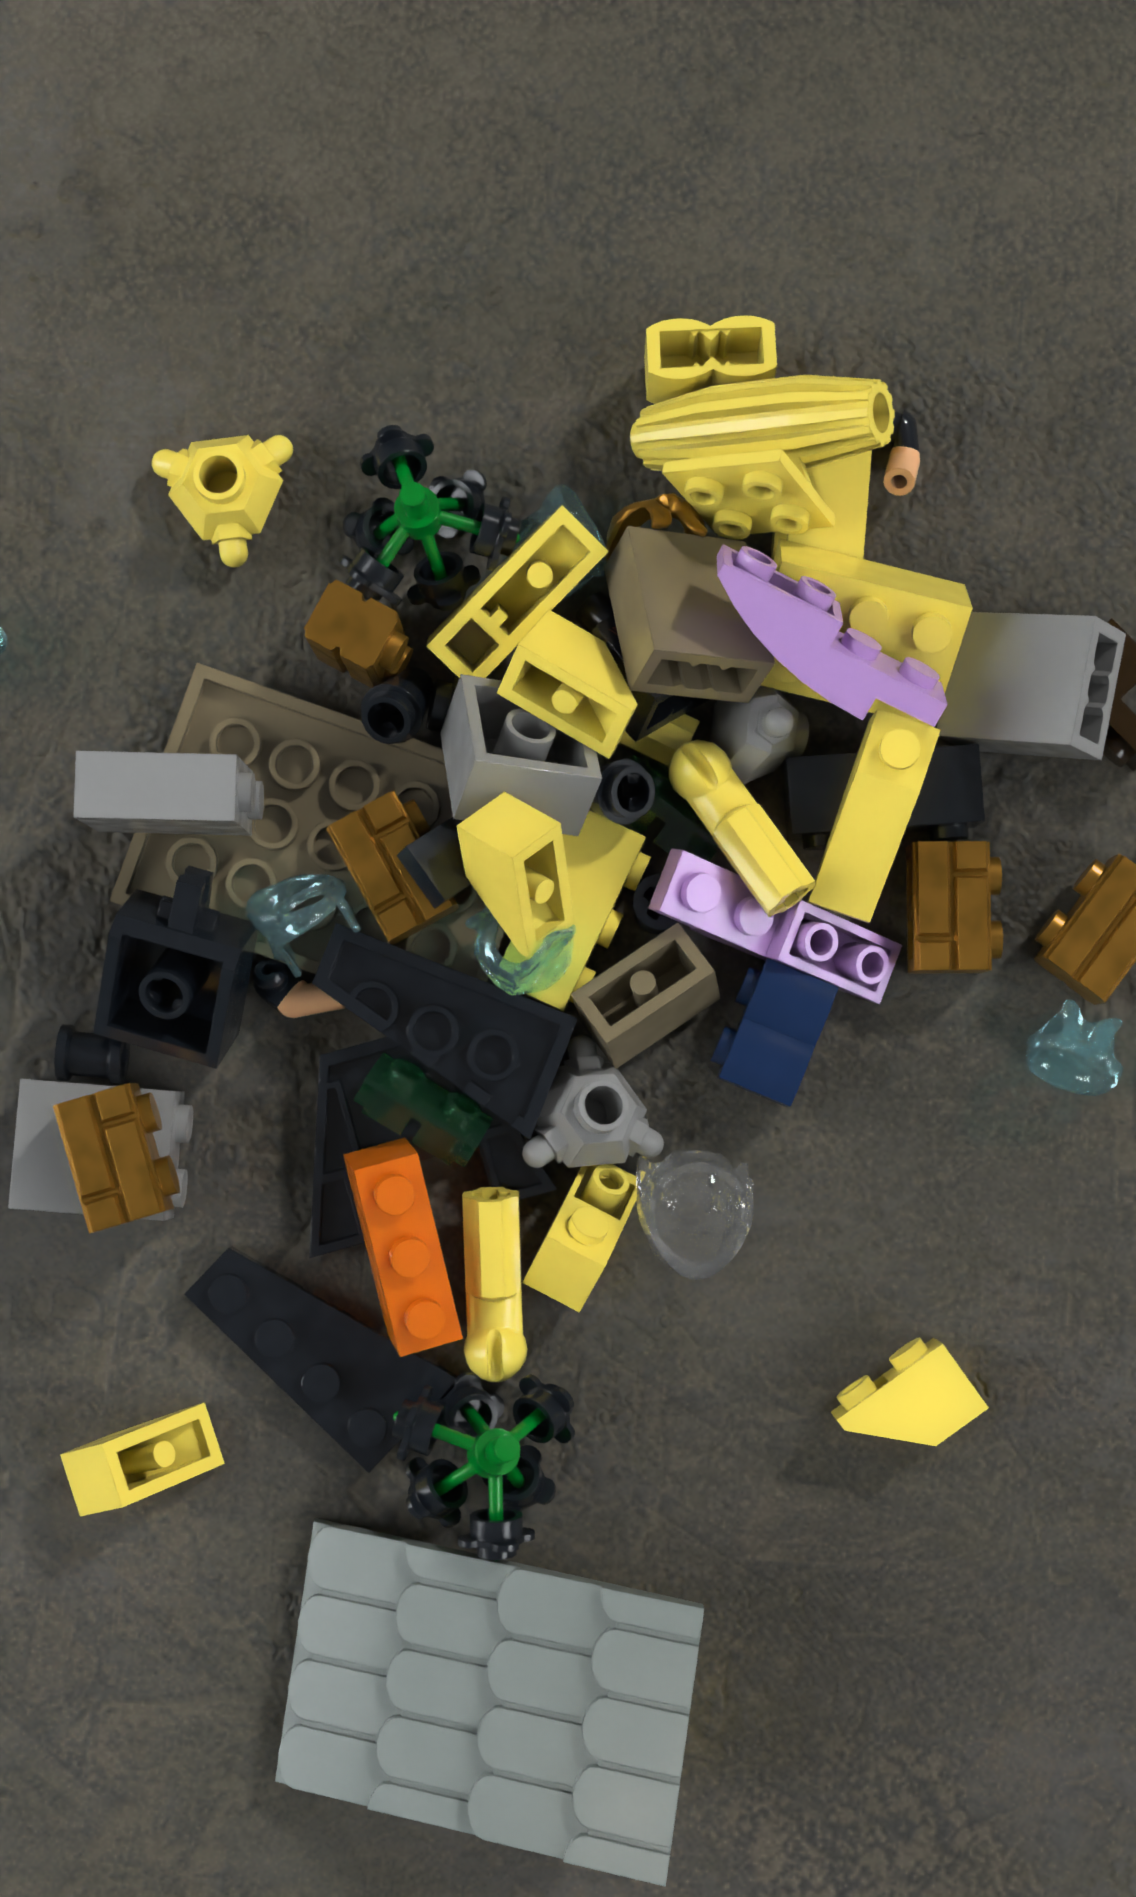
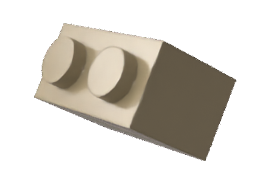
M676 923L571 993L580 1021L615 1069L720 999L715 970L679 923Z

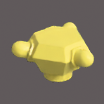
M249 435L191 442L188 450L184 448L179 452L169 449L159 450L154 454L151 464L158 476L168 479L167 486L171 487L168 494L200 538L202 540H211L212 545L218 544L222 562L229 567L236 568L242 566L248 558L246 540H253L252 534H259L263 529L283 482L279 475L282 472L279 466L292 457L293 445L283 435H275L263 443L259 439L253 441Z

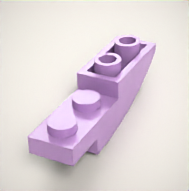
M724 544L721 546L717 554V575L732 604L752 633L801 682L832 704L861 720L865 718L875 699H878L935 727L948 705L942 683L938 681L940 676L935 670L914 658L906 657L902 663L880 652L882 649L881 645L872 637L859 630L848 628L845 633L840 632L839 630L843 625L840 602L835 600V592L820 581L811 577L801 576L798 582L776 571L777 564L770 557L751 547L742 546L738 552Z
M674 848L670 850L648 907L652 911L689 926L690 930L764 961L769 958L839 987L838 990L880 1004L902 947L899 943L803 900L783 913H777L768 917L738 874L687 851Z

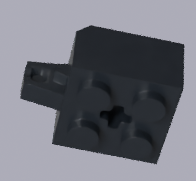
M188 866L185 869V873L180 875L176 882L173 898L136 889L116 913L108 935L93 1034L217 1069L239 1035L259 923L220 913L218 910L209 908L214 872Z

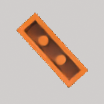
M401 1138L343 1154L388 1337L400 1357L463 1339L417 1151L406 1138Z

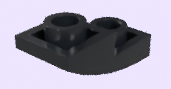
M453 817L410 843L396 855L434 909L471 885L465 876L456 827L464 820L453 819Z

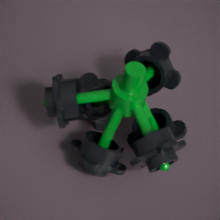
M398 425L386 426L377 433L378 439L372 451L361 457L360 467L367 476L377 475L379 481L385 487L400 489L399 496L395 503L385 497L377 498L367 511L361 514L351 512L345 517L343 531L346 536L354 539L360 549L353 560L345 555H341L338 560L348 569L347 573L350 575L345 583L361 592L366 600L373 598L379 602L384 597L398 606L402 599L394 591L404 578V575L391 562L396 554L404 556L410 553L414 547L415 540H421L427 557L423 558L414 569V578L417 584L408 589V599L413 605L428 603L442 611L453 610L463 603L466 591L470 586L476 585L480 581L481 574L474 565L464 567L462 558L458 554L449 551L439 552L434 535L438 533L444 538H454L459 531L471 533L469 552L487 557L486 569L494 571L499 556L509 557L515 544L520 541V535L518 534L520 520L513 518L512 513L509 512L510 498L502 497L499 507L485 503L484 490L487 487V480L477 470H468L462 477L456 479L438 476L432 480L429 489L423 487L418 482L427 471L425 457L431 455L434 450L431 437L427 434L417 436L408 434Z
M465 1372L457 1376L454 1388L443 1399L430 1400L433 1387L425 1385L417 1401L406 1398L399 1411H396L393 1415L395 1423L392 1436L402 1439L397 1452V1459L405 1461L409 1450L428 1456L437 1439L467 1450L468 1463L460 1468L445 1459H437L430 1464H427L421 1457H415L410 1460L405 1467L406 1475L410 1479L406 1505L409 1512L415 1518L421 1520L425 1517L439 1520L444 1527L451 1528L461 1520L459 1507L466 1502L468 1496L466 1480L475 1474L481 1476L483 1482L489 1488V1508L476 1510L470 1514V1533L458 1536V1546L462 1548H477V1556L482 1559L499 1561L512 1558L517 1555L520 1544L534 1540L535 1530L523 1527L522 1510L536 1503L546 1505L553 1500L556 1493L555 1483L550 1478L545 1477L540 1466L542 1461L540 1451L531 1445L520 1447L519 1441L526 1436L537 1443H547L553 1438L560 1443H568L575 1436V1430L570 1423V1414L574 1407V1401L569 1392L555 1384L545 1385L532 1374L526 1375L519 1382V1388L523 1395L513 1405V1417L517 1425L510 1431L495 1428L498 1418L504 1412L503 1399L500 1395L496 1393L489 1394L483 1389L480 1378L472 1372Z

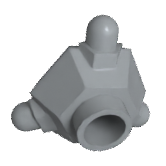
M760 686L749 703L717 700L714 704L709 742L715 743L725 751L731 762L732 769L743 784L774 772L786 757H800L804 752L809 737L808 718L803 712L798 711L780 690Z
M586 1035L573 1037L567 1046L569 1059L564 1061V1066H559L538 1118V1127L534 1129L537 1136L528 1141L523 1147L522 1156L526 1164L534 1168H540L555 1158L558 1164L563 1161L570 1168L625 1163L628 1155L633 1157L635 1153L646 1158L658 1156L663 1150L664 1140L659 1132L649 1127L648 1119L644 1118L647 1111L646 1107L620 1071L615 1069L610 1062L604 1063V1058L597 1055L595 1043L590 1037Z

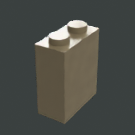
M627 526L606 563L604 571L630 691L741 703L750 702L774 666V657L752 633L738 613L717 575V554L721 546L724 544L739 552L742 546H746L744 541L710 536L700 537L692 534Z

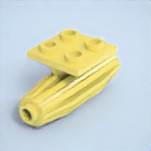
M796 375L709 386L647 406L640 411V418L632 425L630 442L635 456L643 459V465L654 471H662V474L719 537L738 540L745 539L750 534L769 532L797 535L805 533L808 529L834 527L836 517L812 487L806 468L830 463L889 444L891 441L890 436L894 432L893 418H895V411L892 406V395L888 392L886 383L881 382V379Z

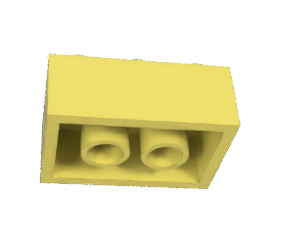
M779 538L773 559L777 564L776 571L798 582L801 576L811 577L832 589L836 594L835 600L840 602L843 625L839 630L840 632L845 633L848 628L859 630L872 637L881 645L882 649L880 652L902 663L906 657L923 662L939 674L940 678L938 681L942 683L944 693L946 692L973 609L965 584ZM774 657L775 664L760 686L829 702L801 682ZM875 699L868 711L875 713L877 709H881L929 725L878 699Z

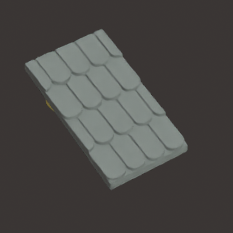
M316 1518L313 1522L275 1782L286 1784L292 1789L368 1806V1810L473 1834L485 1841L563 1859L564 1863L666 1887L704 1605L508 1560L482 1559L472 1552Z

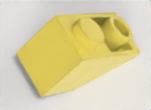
M614 1164L582 1166L522 1283L580 1312L612 1254L645 1180Z
M919 1337L897 1350L889 1358L893 1367L873 1382L868 1375H865L843 1389L836 1397L841 1405L832 1410L831 1414L844 1431L937 1446L989 1407L944 1344L935 1338L924 1344Z

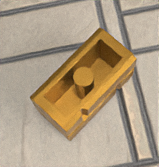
M337 579L331 584L328 583L304 627L305 638L318 660L342 673L348 670L351 678L370 688L398 675L406 669L413 653V649L407 646L409 637L403 631L397 611L373 598L365 601L361 592Z
M395 791L388 792L326 828L390 944L394 945L424 927L459 909L454 897L434 909L396 856L407 845L431 831L414 798L402 804Z
M918 841L912 842L906 847L908 973H985L992 970V959H1001L1003 952V928L1000 920H991V895H1000L1002 865L1000 857H990V842Z
M1120 854L1109 858L1105 864L1095 859L1075 883L1073 890L1081 896L1067 915L1059 909L1056 910L1035 938L1037 942L1043 945L1034 958L1036 963L1059 980L1065 982L1068 987L1094 1005L1105 1003L1136 962V864Z
M127 1083L53 1106L89 1234L174 1209L171 1195L180 1193V1185L171 1157L169 1155L159 1157L153 1132L162 1130V1122L158 1106L151 1092L141 1094L138 1083Z

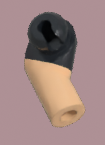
M905 409L903 413L895 411V418H893L894 432L891 434V441L889 442L892 444L883 481L887 491L898 496L907 495L912 491L920 465L917 422L911 413Z
M267 957L260 960L253 969L252 977L255 991L263 1000L285 1017L298 1018L345 1009L342 1004L314 984H308L290 967L280 961Z

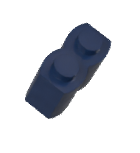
M769 958L764 961L760 971L749 967L735 999L736 1003L745 1006L736 1030L724 1026L711 1058L712 1062L721 1065L717 1079L785 1107H791L839 987Z

